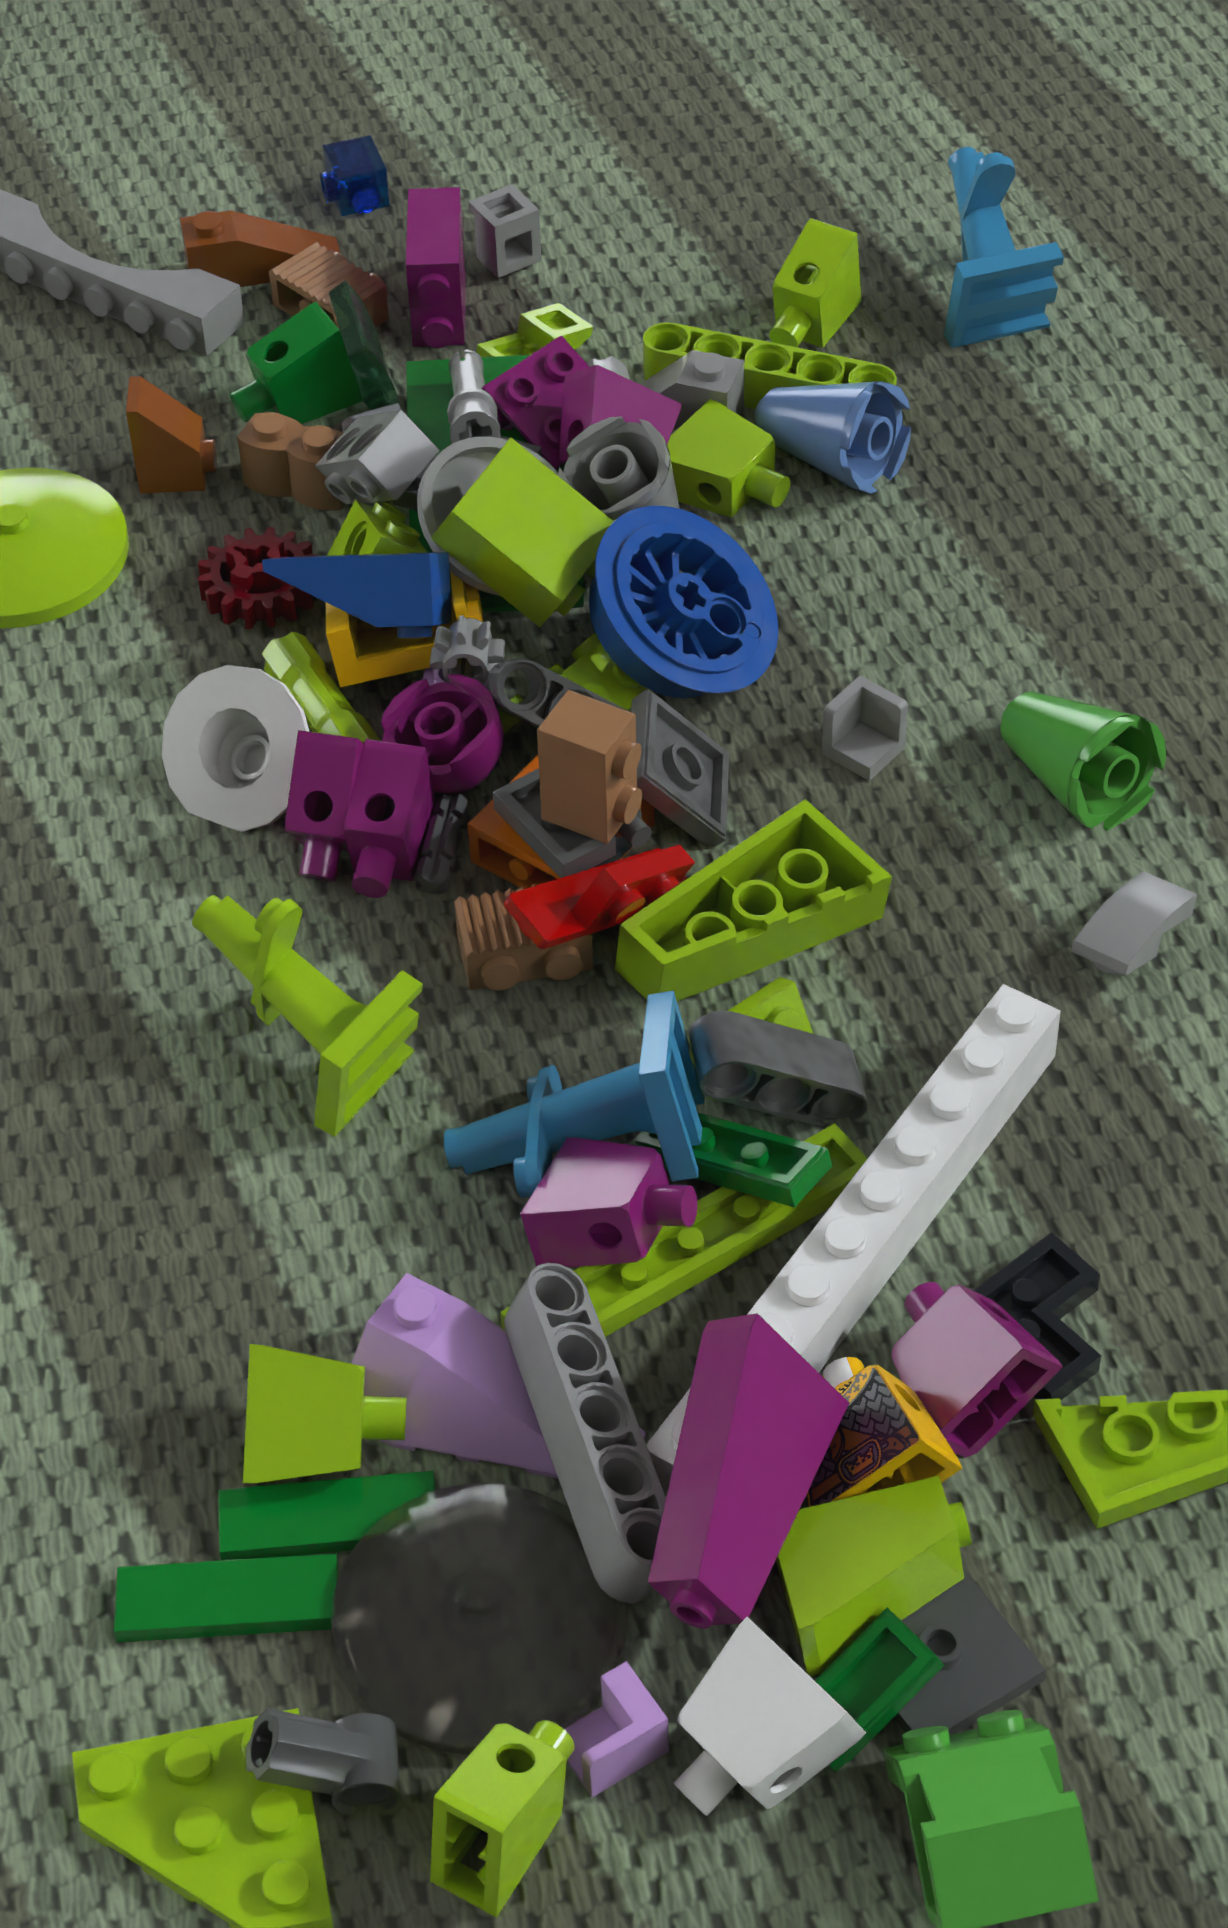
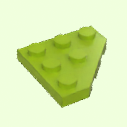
M299 1708L284 1711L300 1715ZM258 1716L72 1752L78 1816L82 1832L105 1847L109 1846L142 1867L145 1873L192 1903L195 1901L229 1923L231 1928H334L312 1791L258 1781L253 1772L246 1770V1746L253 1732L254 1720Z

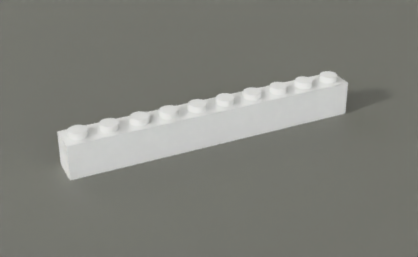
M1003 984L747 1315L758 1313L819 1373L1054 1059L1061 1010ZM690 1389L646 1444L665 1497H667Z

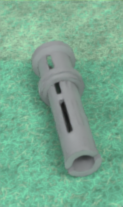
M467 349L464 350L465 360L461 361L458 351L450 358L448 364L454 395L447 408L448 421L451 425V442L453 444L472 437L500 438L496 403L490 394L482 390V387L485 385L483 360L475 351Z

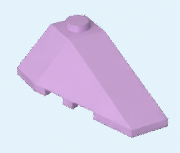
M406 1273L367 1321L351 1363L365 1366L364 1396L407 1397L405 1441H379L395 1448L415 1451L416 1448L456 1455L458 1460L479 1463L480 1460L524 1468L527 1473L558 1478L506 1331L466 1302ZM640 1428V1431L644 1439L646 1437V1432Z

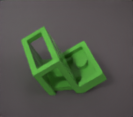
M1020 1710L999 1711L977 1718L978 1729L949 1735L947 1726L918 1728L902 1734L903 1745L883 1749L888 1779L904 1792L925 1907L929 1920L936 1928H980L1099 1902L1081 1805L1074 1790L1064 1792L1056 1746L1048 1728L1032 1718L1024 1719L1023 1713Z

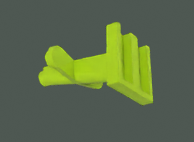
M215 895L209 896L197 909L192 920V926L203 933L253 985L250 1002L256 1007L257 1016L266 1025H270L281 1014L320 1054L314 1126L335 1137L414 1053V1049L405 1044L404 1041L417 1029L419 1013L408 1005L422 992L423 983L401 970L369 1005L359 1003L292 949L302 917V909L293 899L282 901L278 897L273 898L264 906L256 919L228 895L222 900Z

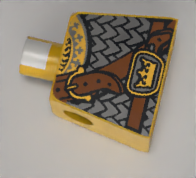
M855 1357L837 1359L824 1369L823 1378L849 1402V1405L807 1492L809 1507L938 1475L942 1483L962 1469L959 1459L918 1395L905 1383L879 1365L864 1367L862 1361Z

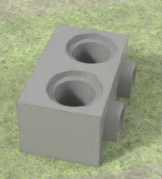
M402 410L356 418L317 462L315 467L327 478L324 481L327 489L337 499L346 504L351 503L353 505L355 499L365 504L375 503L376 501L397 500L440 450Z

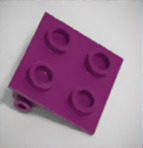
M560 335L484 385L482 390L490 394L496 403L497 421L500 425V430L509 431L515 427L530 444L541 446L542 458L555 469L562 466L559 459V444L565 376L589 366L563 336Z

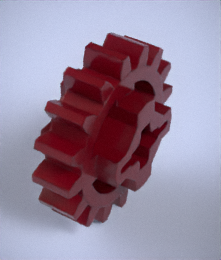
M268 527L264 535L256 536L251 528H246L244 532L245 538L239 540L227 534L223 536L225 547L209 546L207 548L208 560H201L198 563L200 576L197 578L201 601L207 602L208 612L211 615L222 612L223 622L227 625L241 618L244 619L245 629H252L257 620H264L269 628H274L277 617L284 616L293 622L297 620V607L309 610L313 607L312 595L263 571L262 559L319 556L318 554H313L312 544L309 541L297 544L296 533L293 531L286 533L283 537H277L275 528Z

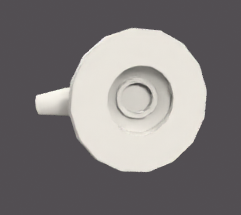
M225 665L201 673L177 694L164 722L161 753L169 786L187 812L240 832L261 828L276 822L287 812L298 730L309 732L304 710L285 684L261 669Z

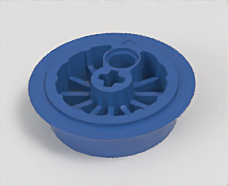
M645 506L630 510L618 517L608 527L597 549L595 575L589 590V611L599 641L621 670L642 686L662 695L676 698H693L706 693L717 694L737 691L749 686L764 674L777 648V612L764 577L750 556L732 537L710 521L694 513L668 506Z

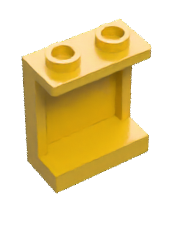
M450 571L452 623L432 626L433 636L398 638L397 627H375L326 602V637L339 686L345 687L430 668L432 647H435L434 643L438 626L449 629L459 619V616L483 622V608L479 589L465 583Z

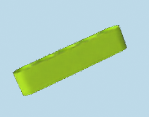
M664 322L649 327L643 335V377L645 381L692 350L717 353L725 357L744 360V407L755 410L759 401L771 389L777 387L880 381L896 386L897 383L894 371L878 363L677 323Z

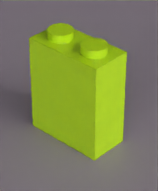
M510 437L430 539L446 552H449L453 558L538 627H541L555 610L564 617L583 595L586 589L578 581L584 573L593 579L597 549L604 533L614 521Z

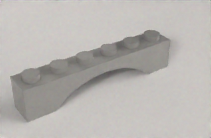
M0 189V271L8 274L15 282L20 284L28 282L47 290L58 300L67 298L88 307L97 316L103 317L108 315L127 323L138 333H152L169 340L179 350L190 349L205 356H208L245 323L240 285L201 269L173 271L142 270L118 266L91 258L70 247L52 232L43 220L38 204Z

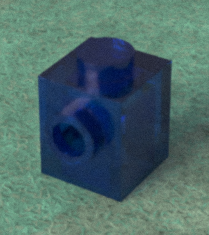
M371 135L323 145L325 172L320 173L322 192L327 203L335 201L341 216L370 213L375 209L390 206L387 169Z

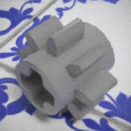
M459 616V619L449 629L441 626L437 627L435 647H432L430 668L443 669L444 682L449 684L452 683L447 677L448 674H460L478 680L483 684L494 665L503 661L505 641L502 639H492L490 631L491 622L486 621L483 623L477 619Z

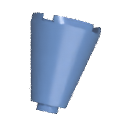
M881 381L777 387L771 389L759 401L755 411L756 425L772 435L776 447L848 487L870 494L877 492L871 485L882 474L891 480L898 473L905 460L911 436V427L903 425L902 409L910 410L907 397L900 387Z

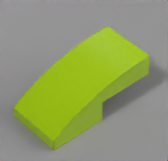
M556 303L520 314L517 333L477 344L476 353L480 357L532 355L560 335L575 350L592 336L593 326L562 304Z

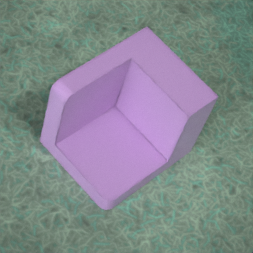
M627 1661L601 1676L602 1706L564 1728L573 1739L575 1749L568 1758L567 1763L591 1798L669 1752L668 1718Z

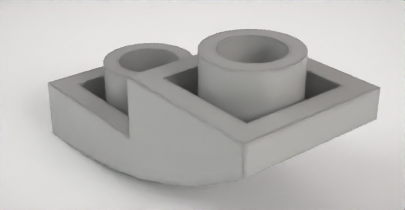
M1142 871L1120 887L1095 912L1074 939L1071 952L1093 961V965L1103 972L1126 976L1157 957L1162 934L1192 916L1197 894Z

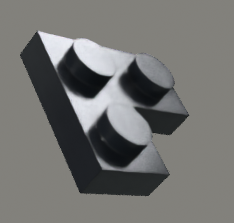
M1052 1232L973 1291L1000 1305L1058 1359L1063 1368L1034 1397L1036 1399L1060 1398V1400H1063L1099 1372L1101 1355L1060 1319L1098 1291L1100 1273Z

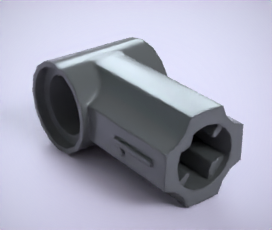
M266 1708L254 1720L253 1732L246 1746V1770L253 1772L256 1780L331 1795L332 1806L344 1814H352V1806L384 1803V1809L390 1810L397 1806L401 1800L396 1725L390 1718L380 1714L361 1713L352 1714L332 1722Z

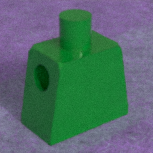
M317 302L308 305L248 348L246 357L254 381L229 394L234 408L244 422L249 421L255 413H264L270 410V412L279 413L304 424L363 402L341 331Z

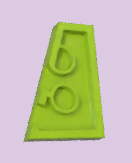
M1228 1389L1173 1392L1168 1401L1127 1403L1126 1395L1099 1396L1098 1404L1062 1406L1060 1398L1037 1399L1034 1401L1033 1417L1096 1529L1228 1482Z

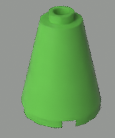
M1034 691L1025 692L1016 697L1006 706L1002 714L1000 732L1003 741L1079 823L1091 829H1094V826L1103 821V829H1112L1140 812L1150 801L1156 790L1148 785L1155 767L1162 771L1164 769L1166 761L1165 739L1158 726L1142 716Z

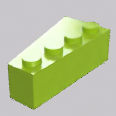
M805 799L621 923L615 970L646 1000L647 995L674 991L678 1002L883 918L892 876Z

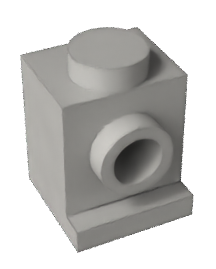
M513 184L468 201L469 211L474 215L477 258L497 278L542 261L539 209Z

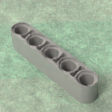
M556 1263L541 1264L530 1272L508 1309L504 1319L505 1331L594 1579L600 1589L610 1598L621 1603H637L645 1600L654 1589L648 1583L666 1497L585 1284L579 1275L566 1266Z

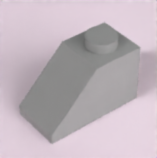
M692 350L644 381L642 386L682 404L673 428L676 430L709 399L719 402L740 415L744 408V360L725 357L717 353Z

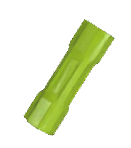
M290 632L284 637L270 641L262 652L265 658L264 670L267 674L287 686L304 710L307 724L312 732L358 738L363 744L365 739L381 741L364 716L355 712L326 672L324 661L305 636L296 632Z

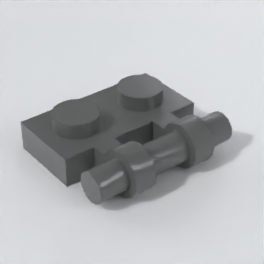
M539 768L493 792L494 810L560 878L588 870L615 856V837H624L631 845L639 847L646 843L651 836V828L641 819L642 812L640 809L630 824H622L608 844L541 819Z

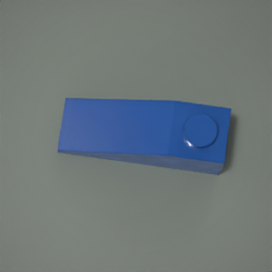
M449 552L262 559L264 572L375 627H397L398 638L433 636L432 626L452 623Z

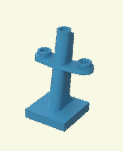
M963 147L956 150L949 157L948 166L952 172L960 215L963 262H958L955 266L944 332L946 340L951 348L1050 327V322L1045 314L1046 304L1055 302L1058 289L1052 274L1054 266L1063 265L1064 260L1057 242L1015 250L1000 205L1016 175L1013 160L998 152L984 156L983 152H977L972 147Z
M674 991L647 995L640 1062L563 1090L556 1067L554 1065L544 1067L539 1070L538 1076L529 1077L527 1080L528 1103L458 1128L446 1129L444 1132V1149L451 1168L463 1167L465 1174H470L514 1162V1179L521 1198L531 1197L552 1163V1152L559 1151L567 1137L599 1141L634 1131L651 1132L657 1134L671 1182L698 1178L699 1169L692 1146L701 1144L702 1126L695 1105L704 1104L705 1094L700 1087L693 1054Z

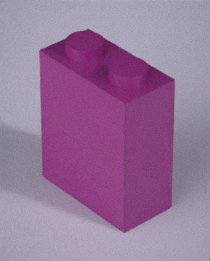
M460 187L408 189L406 276L413 346L442 348L447 345H465L466 262Z

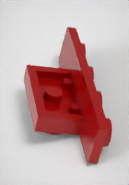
M680 844L665 849L656 848L510 893L503 906L515 919L519 929L527 938L532 940L538 948L547 949L623 923L688 879L685 875L695 864V861Z

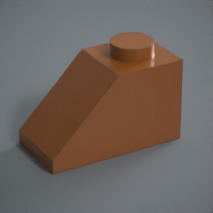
M141 376L129 377L126 417L139 492L205 491L207 473L217 471V452L215 440L205 439L202 417Z

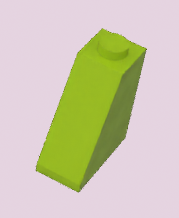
M939 1475L799 1509L776 1558V1563L806 1673L810 1677L821 1674L887 1607L902 1621L964 1579L960 1548L972 1545L970 1529L961 1501L948 1504Z

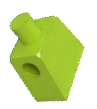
M810 218L773 283L772 290L776 323L769 332L770 340L773 343L798 347L801 341L823 348L860 304L861 285L858 237L856 232Z
M709 399L670 436L667 446L671 458L678 502L732 518L751 498L777 508L787 497L790 489V478L775 471V440L772 435L719 402Z
M249 1344L243 1483H261L360 1469L362 1439L405 1441L407 1397L364 1396L365 1366L265 1345Z
M547 1720L537 1722L529 1734L507 1723L496 1724L434 1796L430 1882L497 1918L562 1816L566 1763L575 1749L573 1739L565 1729ZM483 1830L488 1833V1841L478 1857L486 1861V1863L478 1873L460 1862L480 1831Z

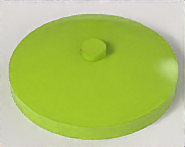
M49 468L0 470V628L27 627L53 621L91 603L111 586L120 574L127 559L129 537L125 516L117 501L100 485L70 472Z

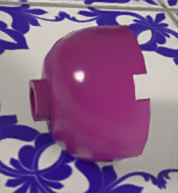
M460 674L447 675L452 684L440 682L430 686L427 678L414 682L394 697L384 711L381 721L384 730L383 742L426 748L434 795L442 793L455 795L474 788L489 776L501 755L504 740L503 725L492 693L478 680Z

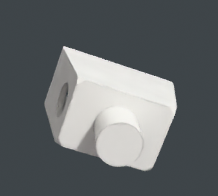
M746 1617L739 1624L679 1713L677 1722L705 1750L678 1777L674 1785L706 1816L709 1815L737 1783L761 1805L769 1809L779 1804L855 1745L866 1732L845 1709L753 1621Z

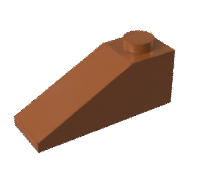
M232 210L221 212L204 211L194 216L180 217L187 269H201L236 283L240 287L270 283V270L317 241L321 247L325 245L328 251L332 249L333 252L340 253L336 237Z

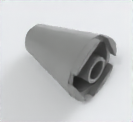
M622 416L609 417L590 425L575 437L566 449L569 457L563 471L559 466L558 476L613 521L626 512L639 507L668 506L680 509L668 446L661 433L650 422L639 419L641 423L625 422Z

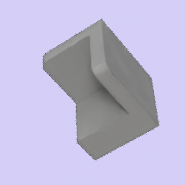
M860 675L824 708L822 755L870 781L905 749L908 703L905 699Z

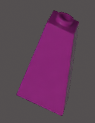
M758 1313L708 1321L702 1333L648 1583L671 1603L670 1610L675 1617L690 1626L700 1629H707L711 1625L740 1624L746 1617L749 1618L849 1405V1402Z

